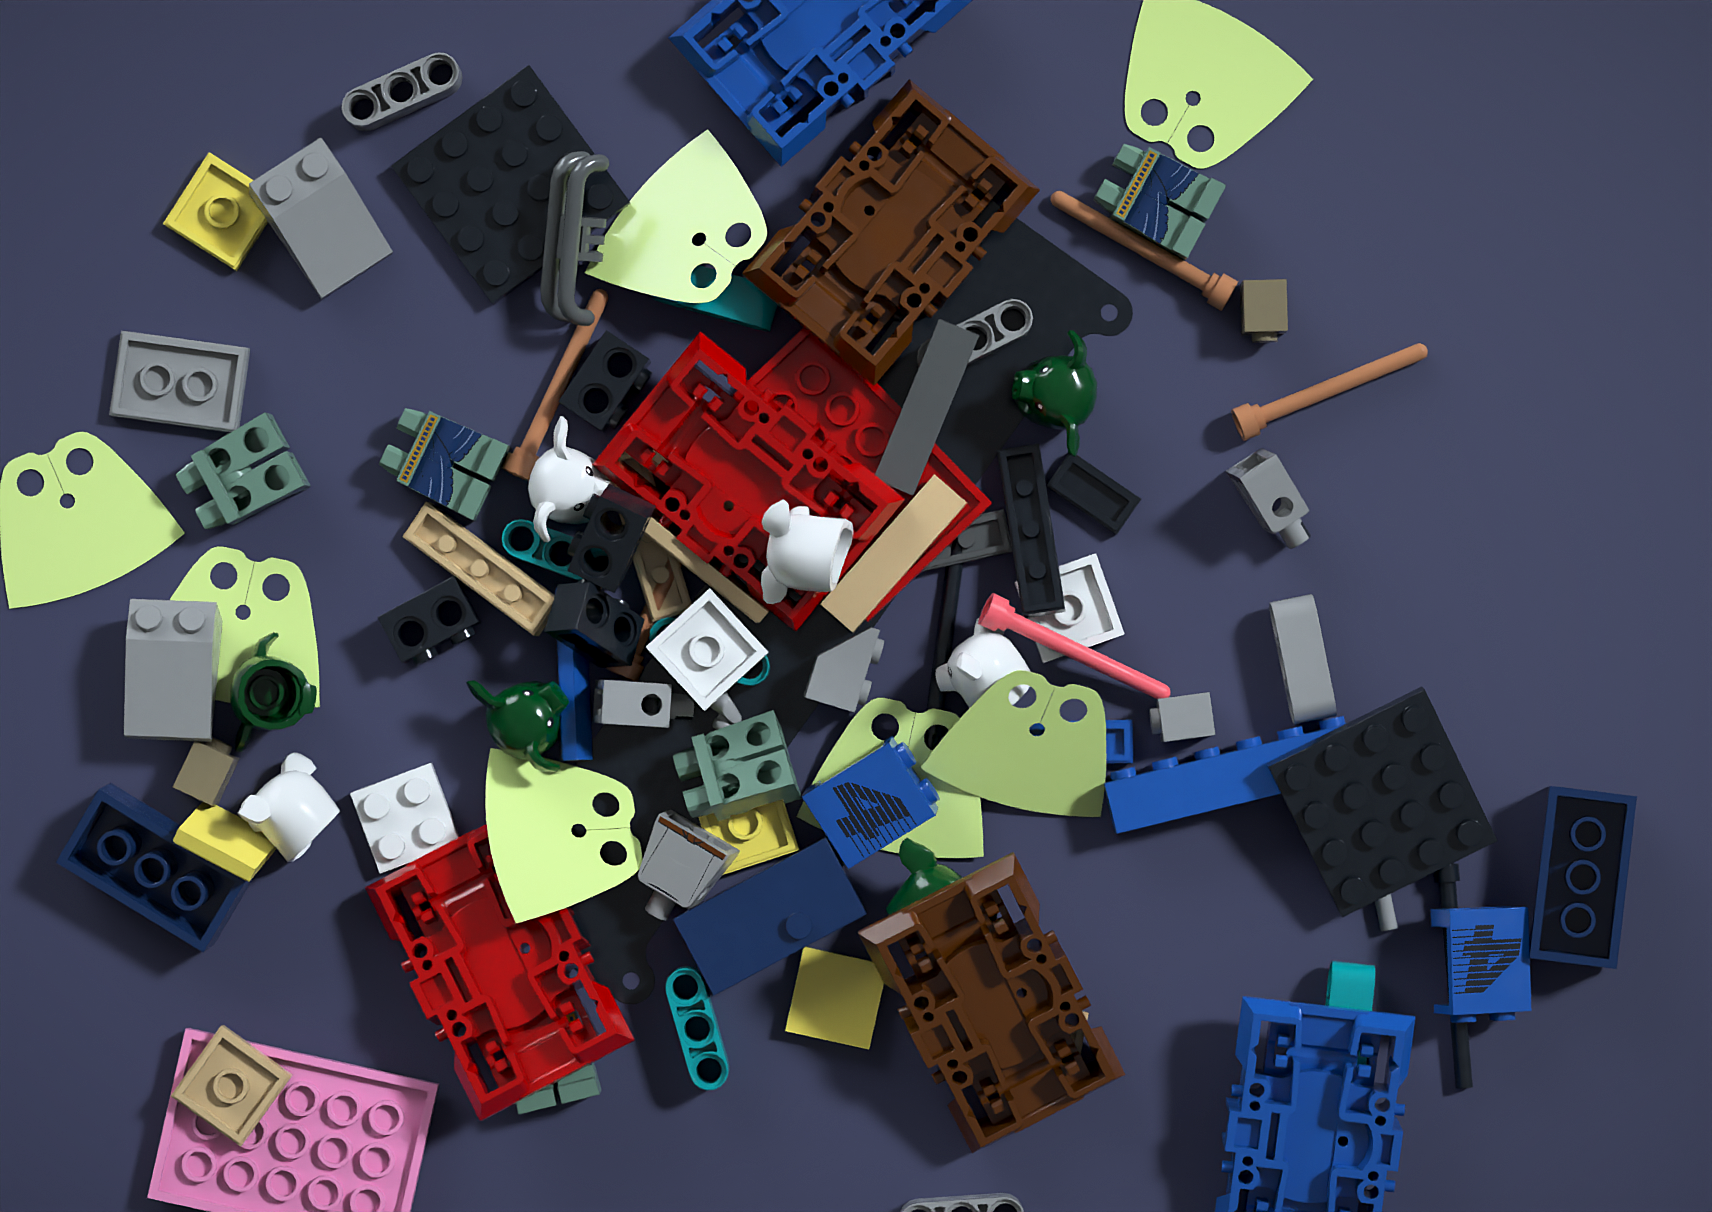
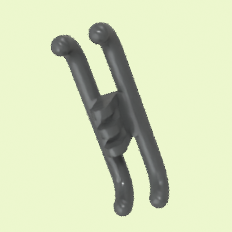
M585 151L568 153L558 161L553 169L550 182L540 289L541 302L545 311L551 317L579 326H590L594 323L595 317L592 311L581 309L575 303L578 261L603 262V253L589 251V244L604 245L605 236L590 234L591 227L606 228L607 220L605 218L582 217L585 183L591 173L606 171L609 167V159L605 155H590Z

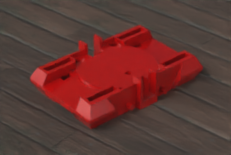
M700 331L592 465L622 490L655 505L663 513V516L658 521L662 526L668 528L674 522L682 529L676 537L677 540L707 564L714 556L724 563L719 569L723 576L728 578L732 572H735L746 581L751 596L796 632L828 592L793 589L801 596L797 602L787 594L781 602L775 604H767L763 600L762 574L753 565L758 559L766 567L768 566L766 555L770 533L763 529L761 523L768 508L784 499L789 504V511L798 506L808 507L811 516L841 518L852 522L854 530L852 543L845 558L840 579L903 503L905 498L862 463L849 464L833 451L837 446L835 442L830 438L822 442L814 435L821 426L820 423L816 422L813 426L791 408L794 402L790 399L783 408L772 401L776 396L773 391L767 388L764 392H761L746 379L745 367ZM702 361L717 375H725L728 384L744 396L743 400L740 401L696 364ZM705 386L714 391L720 398L714 396L710 402L706 401L703 398L708 391ZM750 400L755 401L759 406V410L756 412L751 411L747 406V402ZM654 451L662 455L668 462L662 460L660 464H657L652 460L656 455ZM626 452L668 485L670 489L667 493L661 492L621 459L622 455ZM816 458H825L828 466L825 468L819 467L816 464ZM833 469L849 483L855 482L859 486V491L877 506L874 509L869 507L830 475L829 472ZM837 494L849 503H846L841 510L834 505L839 499ZM669 498H676L680 506L673 507L670 505ZM731 501L734 508H727L725 502ZM737 554L746 555L749 560L748 563H741L737 558Z
M487 824L454 839L365 887L389 938L401 941L409 959L401 963L405 973H408L415 969L419 977L409 984L427 1020L437 1026L441 1024L443 1028L435 1032L439 1042H442L449 1038L454 1048V1070L480 1121L635 1041L610 989L595 981L588 967L589 964L594 962L590 951L584 954L580 952L591 945L581 935L572 917L575 914L570 907L520 923L515 922L503 895L497 874H495L492 868L494 863L490 850ZM403 893L425 937L421 936L415 939L395 899L396 896ZM428 899L434 913L431 908L423 911L420 904ZM530 946L529 952L524 954V948ZM427 948V954L420 958L421 951ZM578 968L577 976L570 978L571 970ZM583 987L589 998L596 1004V1012L606 1032L600 1035L577 991ZM576 1009L582 1022L578 1018L570 1023L567 1015L573 1013ZM466 1026L465 1034L459 1037V1030ZM478 1043L499 1087L493 1091H490L469 1049L470 1046ZM502 1048L507 1060L504 1057L497 1061L494 1053Z

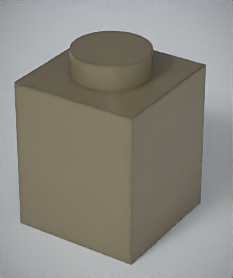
M1287 279L1242 281L1240 284L1241 336L1252 335V343L1278 342L1277 335H1284L1288 331Z
M212 737L211 742L194 741L173 788L211 806L218 805L240 758L230 754L233 748L231 745Z

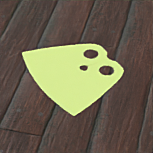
M1143 0L1134 34L1125 90V119L1127 126L1134 134L1148 142L1163 141L1168 143L1174 149L1178 159L1192 167L1203 169L1221 162L1247 143L1284 111L1313 79L1289 55L1265 36L1219 9L1197 0ZM1190 91H1196L1200 94V102L1195 106H1191L1186 102V94ZM1150 99L1161 100L1168 109L1167 119L1158 126L1148 125L1141 117L1142 105ZM1197 125L1207 126L1214 134L1213 146L1205 152L1194 151L1187 142L1189 131Z
M708 129L670 158L630 200L631 204L621 211L606 233L604 245H599L596 250L603 253V262L590 261L585 273L629 290L686 303L711 302L725 290L731 282V273L735 266L743 260L752 258L764 244L767 237V227L760 207L737 167ZM736 223L747 224L752 232L750 240L741 247H731L725 239L727 230ZM697 233H704L706 235L705 244L701 246L693 245V236ZM701 264H711L717 272L715 281L706 288L695 287L690 279L694 268Z
M77 432L59 439L55 448L44 455L27 453L8 462L3 470L0 483V540L9 609L57 601L102 586L146 563L185 534L167 508L145 482L108 445L87 432ZM77 448L86 449L93 457V467L84 475L71 473L66 465L68 454ZM25 470H37L43 476L44 487L36 496H25L17 487V479L20 473ZM67 493L75 498L74 506L68 509L63 508L60 504L61 496Z
M218 546L211 548L192 566L170 600L217 602L222 618V633L215 700L230 703V687L234 673L244 661L254 656L255 645L259 639L272 632H276L279 637L270 646L267 656H275L288 661L300 669L308 683L316 686L315 707H320L319 664L314 621L308 588L299 567L290 561L273 557L262 562H254L246 558L240 550ZM227 562L236 568L237 581L229 589L216 588L211 582V570L218 563ZM272 574L285 576L290 584L288 595L279 601L268 599L262 590L264 580ZM240 605H246L250 608L251 614L246 620H241L236 616V609Z
M1025 670L1013 671L993 684L964 713L935 747L921 766V769L961 790L1007 806L1056 815L1101 817L1104 797L1103 783H1105L1106 719L1102 700L1095 690L1076 684L1058 687L1049 684L1046 678L1040 674ZM1018 685H1028L1035 690L1036 700L1027 708H1017L1009 701L1010 691ZM1069 699H1079L1086 704L1087 714L1080 721L1068 722L1060 715L1061 705ZM1035 723H1040L1045 728L1044 733L1040 736H1033L1029 731L1030 727Z
M876 698L868 702L848 724L820 768L812 785L819 780L822 783L883 746L885 740H880L873 734L871 729L872 722L877 715L882 713L890 714L897 719L899 724L898 733L894 737L897 744L904 742L909 746L916 760V764L912 766L921 781L927 778L931 782L940 800L935 802L938 806L936 816L880 850L899 853L902 841L909 838L926 846L934 852L936 858L984 857L980 797L952 786L921 769V766L932 753V750L924 742L926 730L933 725H942L950 730L960 718L952 712L934 708L924 713L915 714V712L907 709L901 701L887 698ZM803 801L796 817L822 829L805 801Z
M490 748L485 804L488 838L496 874L507 905L516 923L534 919L584 901L619 885L640 869L643 860L641 845L630 830V820L635 814L633 796L625 785L600 773L547 758L544 759L559 764L560 769L557 772H541L535 769L528 759H517L505 754L500 749ZM605 792L614 795L619 802L618 812L610 817H603L597 814L592 806L593 799L597 794ZM582 824L586 828L584 837L579 838L572 834L571 828L573 825ZM609 841L621 843L627 851L625 862L617 866L605 863L600 856V849L603 844Z

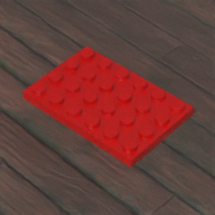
M803 328L748 381L761 392H764L767 388L773 391L776 396L772 401L781 408L789 399L793 401L792 409L813 426L816 422L821 424L814 434L822 442L830 438L837 444L833 451L849 464L860 462L875 474L902 408L878 383L874 386L870 384L814 335ZM738 391L733 394L740 401L744 398ZM750 400L747 402V406L751 411L756 412L759 410V406L755 401ZM934 444L914 495L891 487L905 500L842 575L838 583L934 474L964 499L967 504L865 619L867 622L874 618L992 505V502L936 444ZM816 458V464L819 467L825 468L828 466L825 458ZM833 469L829 472L830 475L869 507L874 509L877 506L859 491V486L855 482L849 483ZM837 494L839 499L834 505L841 510L846 503H849Z

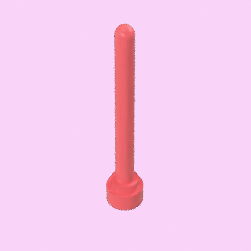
M992 593L987 599L978 620L979 625L992 631L997 629L1005 631L1008 628L1155 699L1169 698L1171 691L1166 684L1014 613L1015 608L1009 605V600L995 593Z

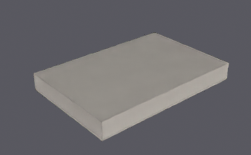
M121 331L109 415L231 433L240 427L250 349Z

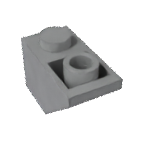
M868 627L817 654L803 696L854 713L857 704L865 706L872 681L865 680L870 663L878 664L885 641L878 639L880 630Z

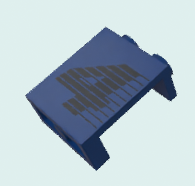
M893 736L887 738L883 746L822 783L819 780L806 788L802 795L803 800L848 869L936 816L938 806L935 802L939 801L940 798L935 788L927 778L922 781L912 767L916 764L912 752L904 742L897 744Z
M1496 906L1431 909V927L1447 928L1449 1004H1434V1013L1450 1015V1022L1467 1023L1477 1022L1476 1014L1489 1013V1020L1505 1021L1516 1020L1515 1012L1532 1011L1528 907Z

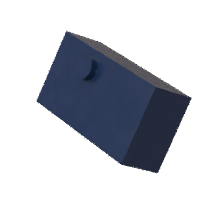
M112 783L98 789L56 861L57 864L203 953L215 944L253 880L252 878L250 882L245 881L175 844L173 839L181 825Z
M1549 786L1529 958L1617 969L1637 796Z
M824 837L676 916L673 920L714 996L866 915L867 912L827 837Z

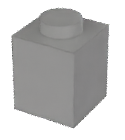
M1210 692L1155 699L1156 708L1149 709L1152 734H1160L1161 742L1215 735Z

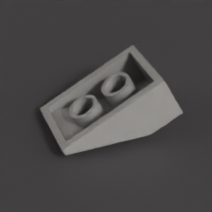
M322 138L317 139L249 183V195L321 300L393 254L392 249L347 174Z
M130 599L125 659V738L211 742L222 633V618L217 602Z

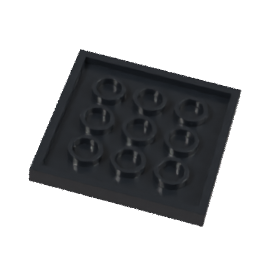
M528 65L399 159L391 167L494 305L543 268L550 182L553 169L558 161L572 152L585 151L590 155L595 154L530 65ZM607 170L593 172L587 177L582 217L605 218L607 222L631 204ZM591 227L590 234L598 228Z
M1423 687L1413 690L1266 763L1342 917L1497 842V838Z

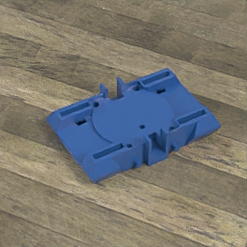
M711 0L669 36L668 39L782 167L823 132L826 126V117L841 104L847 109L855 102L851 97L853 93L857 91L865 100L869 96V89L887 73L890 76L895 74V63L892 59L899 53L906 58L913 52L910 44L923 32L936 33L973 0H939L935 3V8L931 12H925L910 26L905 21L929 0H914L911 4L912 0H753L752 2H745L744 0ZM739 8L744 15L702 49L698 42ZM894 30H901L904 35L900 38H895L891 33ZM734 36H736L739 40L744 39L738 46H736L734 49L730 51L733 45L729 40H731ZM833 87L838 92L834 96H828L825 94V90ZM787 96H789L794 103L798 101L788 111H786L788 107L782 102V100H784ZM817 98L822 102L809 113L808 119L804 123L799 122L782 138L777 134Z
M1242 996L1235 1055L1242 1065L1240 1085L1232 1084L1231 1096H1237L1238 1099L1226 1097L1225 1102L1228 1110L1226 1132H1222L1221 1139L1224 1150L1231 1152L1230 1161L1222 1160L1221 1172L1228 1173L1226 1195L1216 1198L1215 1212H1235L1238 1207L1240 1189H1247L1244 1212H1254L1255 1203L1256 1212H1357L1359 1200L1361 1203L1368 1204L1367 1212H1383L1384 1191L1394 1192L1395 1181L1386 1180L1387 1170L1398 1172L1403 1130L1394 1115L1404 1116L1405 1104H1397L1396 1100L1398 1089L1408 1076L1416 1017ZM1261 1021H1268L1263 1068L1258 1069L1255 1068L1257 1059L1255 1046L1259 1044ZM1381 1035H1388L1390 1038L1384 1083H1377L1374 1080ZM1276 1038L1277 1047H1285L1286 1055H1274ZM1359 1048L1360 1056L1367 1057L1366 1065H1357ZM1254 1083L1261 1084L1257 1089L1250 1088ZM1386 1098L1383 1103H1376L1378 1099ZM1341 1136L1346 1137L1343 1141L1338 1140ZM1243 1170H1248V1171H1250V1172H1249L1248 1174H1246V1175H1244V1174H1239V1173H1240L1241 1171H1243ZM1368 1185H1374L1372 1189H1365Z

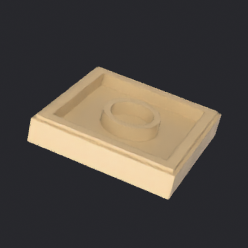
M221 1025L171 1094V1097L241 1147L293 1074L225 1025Z

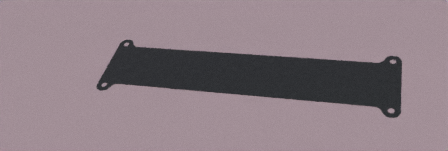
M977 189L972 192L980 201L985 196ZM991 201L974 220V223L982 228L1001 206ZM1018 218L1014 220L1004 233L992 231L980 245L987 251L984 257L979 261L971 255L967 262L974 268L965 281L955 289L942 308L938 309L931 319L924 313L919 316L913 324L911 343L877 382L903 408L918 371V350L926 340L932 337L939 319L958 325L1010 299L1021 300L1029 306L1033 320L1026 336L966 367L935 442L975 485L997 456V450L1002 449L1024 418L1015 399L1012 398V387L1016 371H1023L1031 362L1044 357L1068 356L1074 348V344L1067 334L1069 330L1075 331L1081 338L1090 334L1114 336L1127 329L1133 316L1132 305L1123 293ZM966 235L963 236L966 241L972 242ZM912 302L910 307L917 308L916 304ZM1112 304L1117 308L1118 315L1113 321H1106L1102 318L1101 309L1103 306ZM1006 310L1001 315V323L1009 331H1018L1025 325L1024 316L1018 310ZM894 319L871 351V355H874L883 343L890 338L902 321ZM968 329V331L979 335L974 351L982 349L987 343L986 335L979 329ZM737 554V558L741 563H748L749 560L746 555ZM758 559L753 565L761 574L766 568ZM732 572L734 576H736L739 580H741L744 584L747 585L746 581H744L735 572ZM707 583L704 584L691 604L710 588L769 652L766 656L769 659L770 671L762 683L748 686L736 682L726 692L741 714L742 721L774 710L788 748L820 703L803 696L815 656L868 627L874 628L894 599L869 622L864 620L854 633L821 605L822 601L796 632L770 610L760 623H755ZM788 588L787 595L797 602L801 596L792 588ZM654 656L643 669L638 682L671 684V693L688 694ZM762 660L743 677L747 679L758 677L763 669ZM651 697L643 698L641 703L642 710L644 712H652L654 701ZM695 700L692 720L670 719L669 728L604 724L592 741L593 760H578L575 764L576 767L610 777L622 783L631 791L635 814L630 820V830L633 836L640 842L642 858L644 857L655 821L660 813L673 810L701 827L699 818H692L690 816L683 792L704 785L702 775L681 781L673 759V755L694 747L691 737L703 733L706 736L716 730L713 728L712 722L719 713L710 707L704 711ZM599 793L593 799L592 806L594 811L603 817L613 816L619 810L618 799L610 793ZM575 824L571 828V832L575 837L581 838L586 834V828L582 824ZM609 841L602 845L600 856L605 863L617 866L625 862L627 851L621 843ZM639 870L619 885L569 906L575 914L572 917L581 935L591 945L580 952L584 954L590 951L594 962L589 964L588 967L595 981L608 987L613 997L625 1004L643 1002L654 989L655 976L646 960V948L648 942L664 921L652 916L645 910V906L654 889L638 880ZM634 972L639 976L640 983L637 988L628 989L624 986L623 977L625 974Z

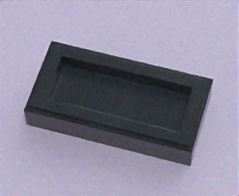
M1068 454L1046 486L1116 535L1141 500V498L1078 455L1073 457Z

